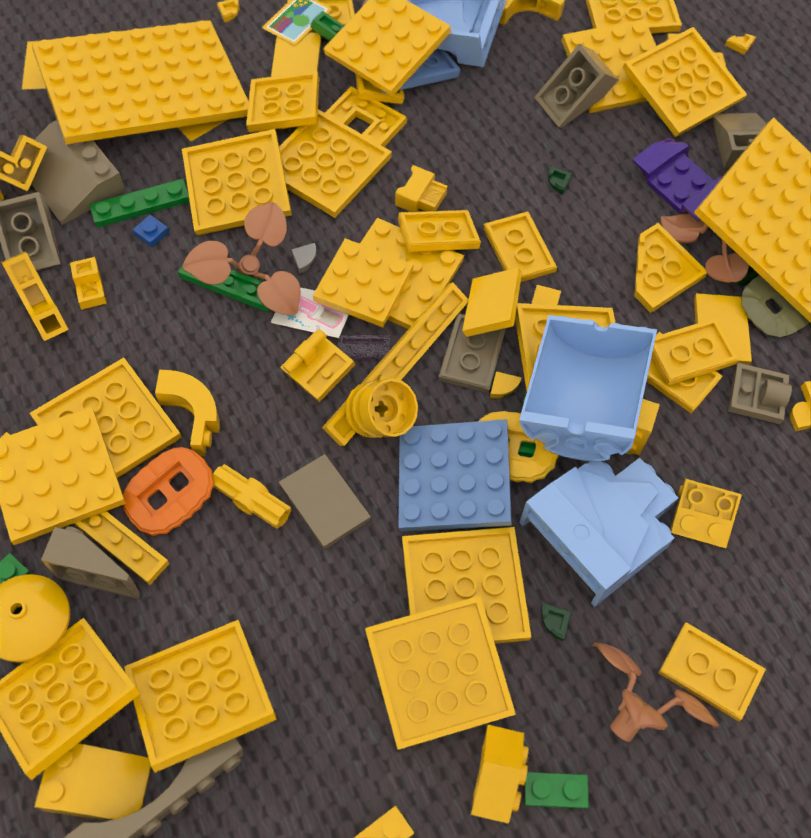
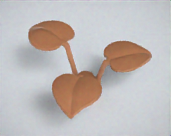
M274 202L254 207L245 217L244 228L247 235L252 239L258 240L251 255L243 256L239 263H237L234 259L227 258L228 250L223 243L206 241L196 246L183 263L182 269L190 273L199 281L210 285L220 284L228 278L231 271L229 263H231L239 273L266 280L258 286L257 294L262 304L268 309L282 315L292 316L298 313L301 295L298 280L292 274L285 271H278L271 278L267 274L258 272L260 263L256 255L262 243L264 242L270 247H275L282 242L286 235L287 224L284 213Z
M690 214L661 216L662 227L678 243L695 242L699 238V233H705L709 227L702 220L697 222ZM722 240L723 256L716 255L708 259L705 266L707 274L713 279L722 282L740 281L747 275L749 264L737 253L728 255L727 243Z
M597 642L593 644L594 647H598L613 666L627 673L629 677L627 689H624L622 692L623 701L618 707L620 713L610 725L612 731L621 739L630 742L640 728L651 727L665 730L668 724L661 714L675 705L683 706L689 714L711 724L714 729L719 726L700 701L681 690H676L674 692L676 698L658 710L646 704L637 694L632 692L636 675L640 676L642 674L634 660L623 651L611 645Z

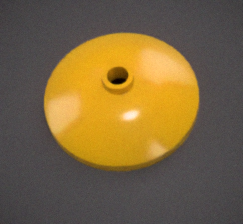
M26 574L13 577L0 584V659L9 662L34 660L48 653L60 642L69 625L70 604L66 594L56 582L41 575ZM22 607V611L14 615L15 609Z

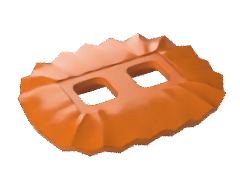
M179 447L163 452L142 468L124 489L123 496L126 502L123 505L124 512L140 532L152 536L167 534L173 528L179 527L185 520L190 519L194 512L201 509L203 503L210 498L211 490L215 485L212 470L196 451L189 448ZM183 473L189 480V483L181 491L177 492L171 486L170 481L177 474ZM157 491H161L167 498V502L158 510H154L148 500Z

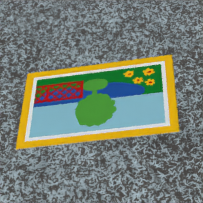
M290 0L262 28L296 45L312 29L310 27L312 20L322 11L328 14L333 8L317 0Z

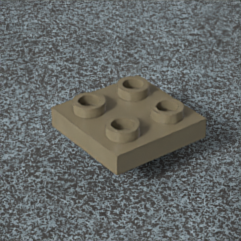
M737 363L734 368L728 412L781 424L784 420L785 407L789 402L792 385L788 384L789 375Z

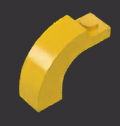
M506 0L499 23L505 25L512 15L520 11H535L558 21L562 16L565 0Z
M25 251L1 262L43 340L46 341L69 330L43 285L27 252Z
M159 370L155 391L159 405L182 407L189 410L195 416L190 445L193 451H196L200 456H205L206 447H211L212 432L219 433L220 431L219 416L210 391L203 383L191 375L172 370Z

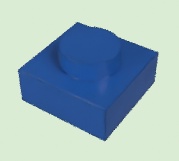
M149 215L133 229L136 237L150 247H153L169 233L167 226Z

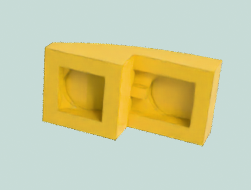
M92 257L71 262L72 277L81 310L107 304L96 258Z

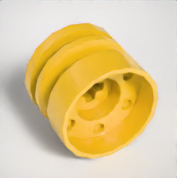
M391 378L359 384L351 391L346 402L345 412L352 429L363 437H396L405 434L413 427L417 418L418 404L416 395L409 385L401 380Z

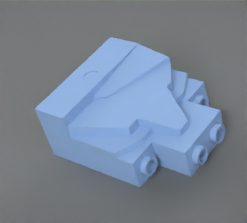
M407 0L451 26L452 32L436 49L451 52L457 56L458 63L484 67L506 0Z
M640 458L616 476L606 462L590 461L578 469L574 467L526 501L519 523L524 526L531 521L596 594L591 602L596 607L669 547L674 537L671 535L668 526L657 519L673 507L678 497L675 495L674 489L656 475L653 467L644 463Z

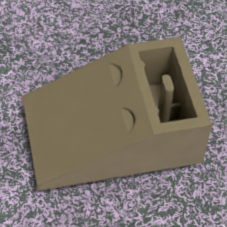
M757 113L717 114L712 117L724 169H730L766 125V122Z

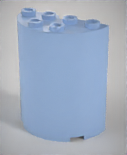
M548 315L519 419L525 434L531 440L537 438L545 443L544 449L571 459L603 461L609 460L610 455L615 453L625 454L634 442L657 329L627 326L618 323H610L608 327H599L595 321L590 319L583 320Z

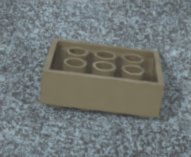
M57 120L50 123L35 139V141L47 146V149L31 185L36 192H40L46 198L48 208L61 225L91 210L89 204L110 199L125 192L120 173L93 140L65 144Z

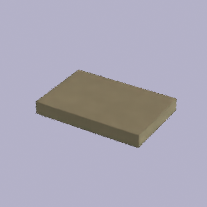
M458 313L438 381L489 393L506 328L466 337L462 331L465 315Z
M325 454L279 481L280 488L324 550L371 521V516Z

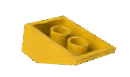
M76 744L44 770L35 807L44 812L111 821L123 818L141 810L143 807L151 771L150 760L148 757Z

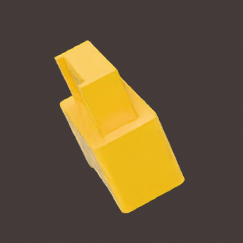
M413 165L411 167L412 176L405 187L398 188L395 193V205L410 212H418L419 209L426 212L436 211L447 194V186L434 181V173Z

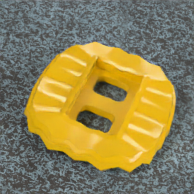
M501 411L492 412L482 417L479 421L507 419L508 437L510 439L509 462L511 481L533 483L536 480L544 479L555 468L559 455L544 449L545 443L537 438L531 440L525 434L519 421L521 413ZM522 442L536 444L533 457L528 458L518 455Z

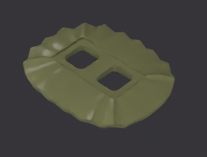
M760 275L745 287L742 293V307L753 324L766 335L784 337L800 330L809 323L798 310ZM769 299H774L781 307V311L777 314L772 313L765 302Z

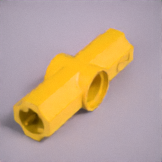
M225 464L221 467L219 466L213 473L212 477L215 484L213 487L231 498L233 503L246 514H255L276 529L283 526L288 520L292 511L291 507L271 495L268 489L256 479H247Z

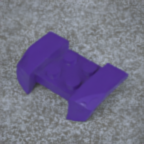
M673 139L655 142L633 158L632 162L645 173V178L648 180L647 185L679 214L687 211L697 222L701 220L694 211L723 176L713 180L688 158L689 146L683 142H675Z

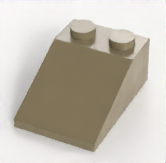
M578 44L534 98L555 124L562 128L604 98L619 79L592 49Z
M40 192L0 201V243L5 260L26 251L36 271L61 265L53 221L46 198Z
M54 527L41 561L56 579L139 599L140 592L130 576L91 542L81 530L74 527H66V529Z

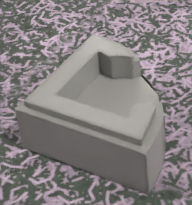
M315 243L291 249L299 273L307 271L315 260Z

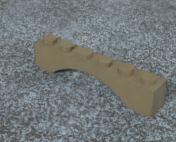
M234 738L188 758L170 787L155 801L141 810L120 819L101 823H82L64 838H139L143 834L145 837L151 835L162 825L160 821L168 814L176 815L189 804L187 799L196 792L202 794L211 788L216 782L214 778L223 771L229 773L241 763L240 757L243 756L242 747Z

